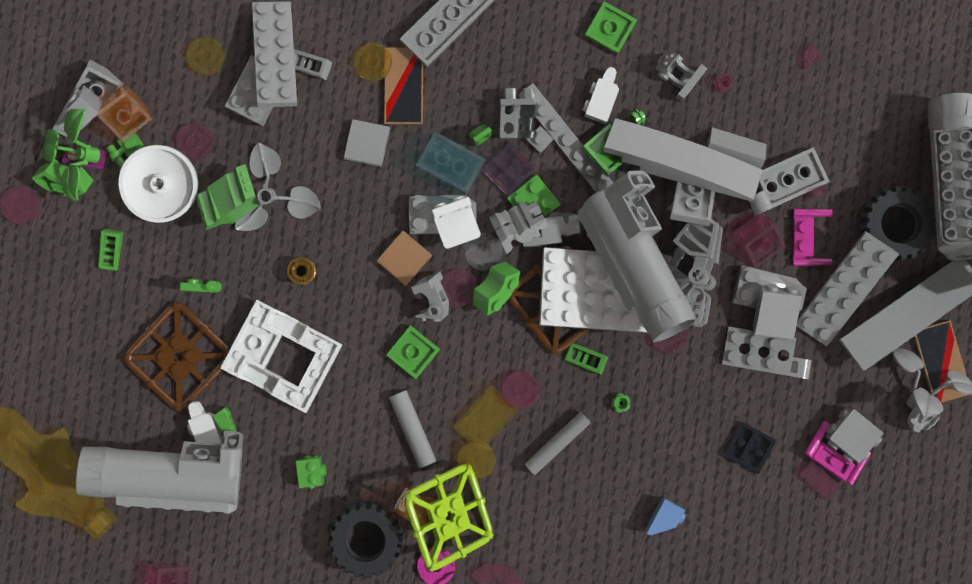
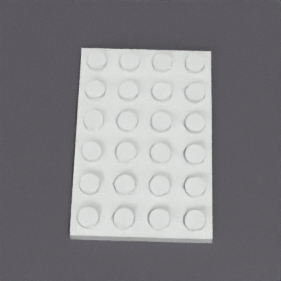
M543 248L539 325L648 333L641 323L637 311H628L623 305L619 292L615 289L610 275L606 272L601 258L595 251Z

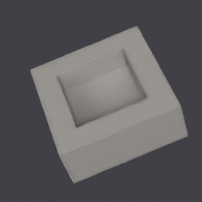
M540 126L536 130L537 138L527 139L539 153L554 140Z

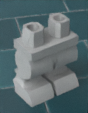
M523 201L519 203L520 206H514L508 212L504 210L502 213H495L492 217H489L506 254L513 248L512 240L515 239L523 244L527 243L534 237L541 236L539 230L548 226L543 214L533 218L541 214L537 202L526 206Z

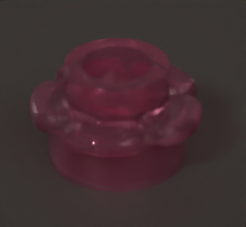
M721 73L714 82L715 87L721 92H726L733 87V78L729 74Z

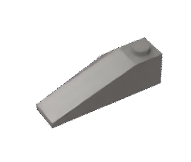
M89 60L74 90L76 88L80 90L85 86L100 98L102 104L97 114L99 115L103 109L114 102L123 83L107 68ZM66 103L53 127L54 130L67 137V134L64 132V122L68 113L66 111L68 103Z

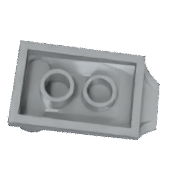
M409 196L410 234H439L432 215V210L435 209L434 206L440 203H446L447 205L453 203V199L464 196V198H467L468 196ZM470 199L471 209L476 220V202Z
M740 266L732 303L756 308L760 285L775 284L778 287L794 286L798 288L802 294L800 310H802L806 288L797 278L753 267Z

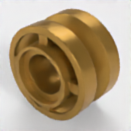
M299 257L289 263L287 274L292 282L305 285L315 278L316 267L309 259ZM300 266L306 268V274L302 277L297 274V269Z

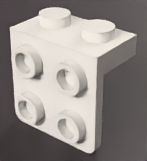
M457 197L453 199V203L447 205L446 203H440L434 206L435 209L432 210V215L443 246L446 249L480 237V231L471 209L469 197Z

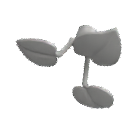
M262 143L256 144L250 156V170L252 174L257 178L266 175L263 189L257 194L259 204L257 208L236 221L235 229L251 231L262 227L268 219V213L262 206L272 203L274 200H289L287 205L289 213L300 219L307 218L321 209L318 197L309 188L303 186L294 187L291 190L290 197L276 196L275 191L272 188H268L269 174H275L279 171L281 159L277 152Z
M897 348L891 352L895 361L902 369L908 372H916L915 381L910 390L912 394L906 402L911 409L917 406L923 419L942 413L943 406L933 395L947 385H952L953 389L958 393L972 394L971 380L956 370L949 371L946 374L948 381L930 394L923 388L916 389L921 374L919 369L924 367L922 360L915 353L907 349Z

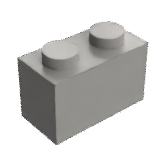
M85 86L80 90L76 88L69 96L70 99L67 101L69 105L66 111L86 109L87 111L82 122L86 126L99 113L102 100Z

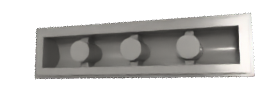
M407 390L389 397L418 468L435 462V455Z
M580 411L525 463L526 467L536 475L590 424V421Z

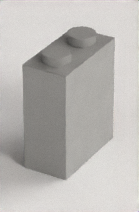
M775 284L760 285L752 326L755 335L794 339L802 301V294L798 288L794 286L778 287Z

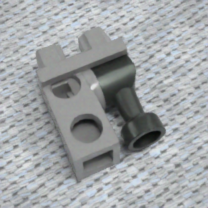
M505 88L504 99H501L500 138H537V132L533 130L534 117L538 114L539 99H535L534 88H523V99H517L516 88ZM520 119H524L525 130H522V132L520 131Z

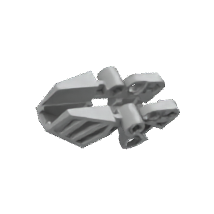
M712 219L710 226L688 222L673 240L678 247L674 252L671 262L667 264L683 294L687 297L695 317L698 316L696 322L692 324L698 328L707 324L711 297L705 291H710L715 287L716 280L710 273L713 264L719 265L723 228ZM686 253L695 259L693 268L689 272V277L676 268ZM702 294L701 300L697 302V297Z

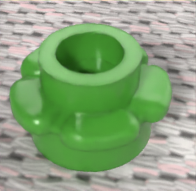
M633 109V112L628 115L631 123L644 125L646 118L641 110Z
M617 394L612 399V406L615 411L621 413L630 408V398L627 395Z

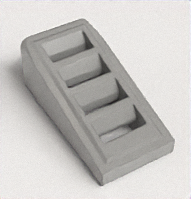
M294 49L295 70L327 80L332 66L331 61ZM299 56H302L300 65L296 66ZM309 58L307 67L304 68L305 62ZM315 60L317 62L314 71H312L311 69Z

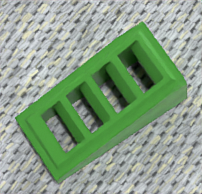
M483 124L470 132L468 136L475 146H479L491 137V129Z
M106 228L101 231L98 268L118 270L124 231ZM107 237H116V240L107 239ZM106 243L114 244L115 248L106 247ZM105 251L114 252V256L106 255ZM104 259L114 260V264L106 263Z
M573 343L569 346L564 360L602 375L608 357ZM573 348L579 349L575 360L572 359L574 352L572 353ZM584 351L586 352V354L583 359V362L581 363L579 362V360L581 358L582 352ZM590 354H591V355H593V358H592L591 363H590V366H589V365H586V364H587V361H588L589 356H590ZM597 358H601L598 367L594 368Z
M228 407L212 417L223 434L224 431H236Z

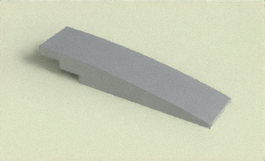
M616 118L604 146V152L621 156L622 162L640 166V171L752 202L762 174V169L716 150Z
M966 260L951 261L867 319L864 323L853 329V331L839 339V341L861 371H865L972 295V267Z

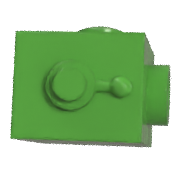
M308 455L296 461L299 488L307 487L312 489L325 483L324 476L327 475L326 465L322 464L321 456L310 457Z

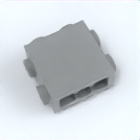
M848 407L841 411L838 421L828 427L825 438L829 441L827 444L836 451L838 449L844 453L842 456L850 463L853 461L857 463L864 462L869 457V451L873 446L876 447L881 442V437L884 433L855 409Z

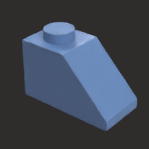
M662 497L644 531L648 535H653L676 528L678 524H682L686 516L684 514L685 510Z

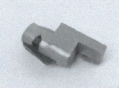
M551 212L549 217L545 218L548 226L540 230L541 237H534L531 241L524 243L523 247L561 244V235L566 237L580 233L578 215L575 213Z

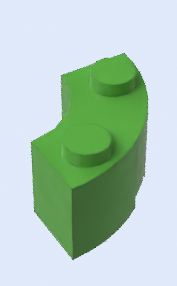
M54 159L42 165L33 175L32 179L50 192L64 193L61 185L64 170L69 169V167L60 164ZM79 166L80 183L78 195H81L87 191L94 180L82 166Z
M506 261L491 266L489 274L483 283L474 288L473 305L486 315L499 311L518 286L520 271Z

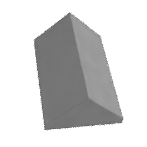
M713 127L711 128L706 147L760 169L765 162L767 144Z

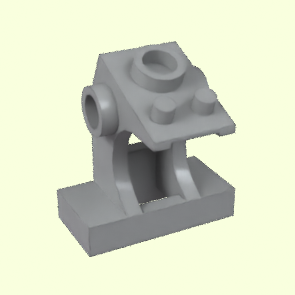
M666 53L659 58L655 69L659 72L658 76L661 79L669 80L681 89L676 98L682 102L708 68L701 64L696 71H693L682 63L683 58L679 54ZM675 66L684 72L680 80L671 74Z
M440 271L423 277L411 287L414 294L423 293L429 300V308L420 311L415 316L416 318H421V321L431 319V321L438 322L448 315L449 301L441 284L443 277Z

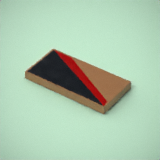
M385 48L384 124L423 125V63L408 48Z
M951 320L930 325L914 336L919 357L924 364L923 371L930 393L948 381L946 374L949 371L956 370L966 375ZM947 385L933 396L942 403L967 395L958 393L953 389L952 385Z

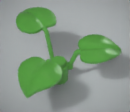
M72 109L68 111L64 122V132L67 134L69 142L76 143L81 147L73 149L58 146L59 134L54 129H48L44 136L43 156L46 161H53L55 159L57 149L76 153V158L80 160V162L70 164L69 169H65L62 175V190L72 200H79L80 169L78 166L88 165V162L97 163L100 158V150L98 148L91 147V145H86L77 140L84 115L87 111L86 109Z

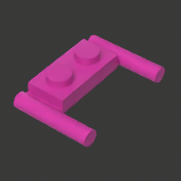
M793 209V266H832V259L812 258L814 256L813 217H832V209Z
M823 421L804 454L852 486L868 458L864 462L850 463L841 454L821 442L826 430L830 426L828 422Z

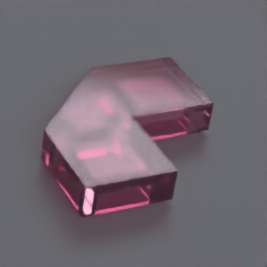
M486 562L471 573L478 584H491L499 579L501 584L525 583L514 566Z

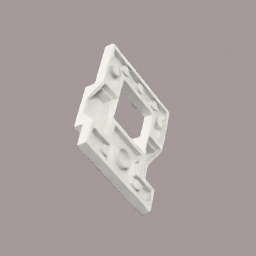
M256 300L221 369L264 389L270 395L307 413L343 344L314 330L297 319ZM282 335L316 353L299 386L266 369Z

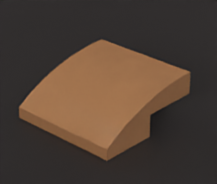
M402 231L377 260V263L406 287L432 255L406 232Z

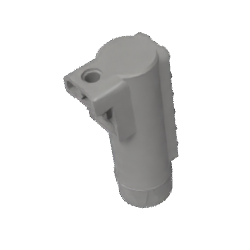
M951 93L935 97L928 103V128L931 140L937 249L944 253V256L949 260L972 259V94Z
M629 171L609 187L589 197L584 202L583 207L578 210V219L587 231V236L592 241L597 255L601 258L606 272L610 275L615 289L619 292L623 305L628 311H637L640 321L652 341L659 342L685 330L695 323L697 319L687 297L680 289L652 237L662 228L644 195L654 189L655 186L651 178L644 171Z
M224 431L223 444L184 441L181 453L84 446L80 453L77 468V494L99 498H116V505L124 507L137 506L143 508H163L165 510L182 509L184 511L198 510L203 512L232 513L237 509L239 500L243 434L236 431Z

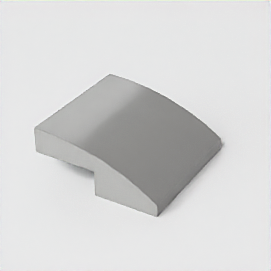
M353 119L344 159L382 167L390 127Z

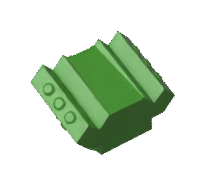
M246 164L235 167L234 172L225 174L208 186L206 191L199 193L196 198L205 231L221 224H233L258 207Z

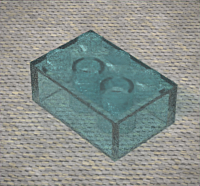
M434 132L416 166L418 169L468 195L486 159Z

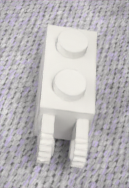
M608 67L603 78H599L597 83H592L589 91L592 97L590 101L586 100L582 110L586 112L584 117L603 124L607 123L619 91L617 84L613 83L617 73L615 68Z
M200 401L191 402L188 405L191 419L188 420L189 424L187 425L190 435L194 436L196 442L223 444L221 430L212 418L215 414L206 413Z

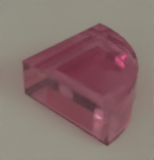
M814 43L809 45L804 52L802 62L804 69L823 59Z
M826 184L809 191L808 194L810 198H815L827 192L828 189Z

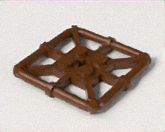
M565 244V246H562V247L558 248V249L575 250L574 248L570 247V245H568V244ZM541 261L538 264L535 263L531 270L519 278V284L509 297V301L526 322V327H530L544 347L552 352V354H557L565 350L584 334L590 333V329L579 328L558 345L560 327L555 326L552 344L535 323L540 319V313L531 318L515 296L535 298L539 303L541 302V291L537 294L516 291L537 274L542 279Z
M174 301L151 325L145 327V331L127 349L123 360L146 384L149 390L152 389L168 406L177 412H182L206 388H209L212 385V381L223 371L221 366L230 348L210 329L211 326L208 323L205 324L180 301ZM174 312L175 332L166 341L156 330ZM181 312L200 329L191 340L181 332ZM205 334L224 353H203L195 343ZM151 335L162 344L153 355H133ZM175 352L183 353L181 356L183 358L182 361H175ZM204 358H224L206 378L195 368ZM133 360H154L163 369L154 379H151ZM191 372L201 383L183 401L182 381ZM166 373L176 381V401L157 384Z

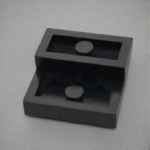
M741 422L724 456L760 474L777 440Z

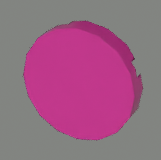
M433 547L428 548L429 555ZM441 548L437 561L451 553L447 549ZM420 555L417 562V571L420 578L428 584H444L454 574L455 561L431 572L426 569Z

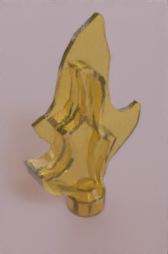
M0 407V460L22 477L29 489L23 499L16 502V507L32 515L55 517L69 521L84 528L94 540L103 536L116 523L118 517L104 505V498L77 494L76 478L79 456L72 450L70 436L66 429L63 427L53 434L42 435L36 432L16 410Z

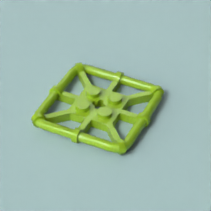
M468 463L459 465L441 475H434L432 479L412 488L403 497L413 528L412 535L417 540L426 569L431 572L441 569L457 559L465 558L468 553L485 545L494 536L484 504L486 502L485 497H482L472 465ZM459 474L454 491L446 495L442 485L443 482ZM468 476L475 499L464 504L461 493ZM435 487L438 500L429 504L415 496ZM413 503L426 509L430 520L429 523L420 527ZM476 506L478 507L485 531L470 524L467 514L468 510ZM447 512L451 513L450 520H446V517L448 516ZM433 529L436 540L429 555L423 535L425 532ZM468 529L483 536L462 547L458 534ZM451 538L455 552L437 561L443 542Z

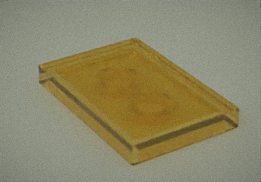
M490 384L453 428L482 453L520 409Z

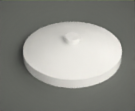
M153 145L141 148L128 157L120 171L119 190L125 205L136 216L150 222H168L185 214L193 205L198 192V178L194 166L183 153L172 147Z

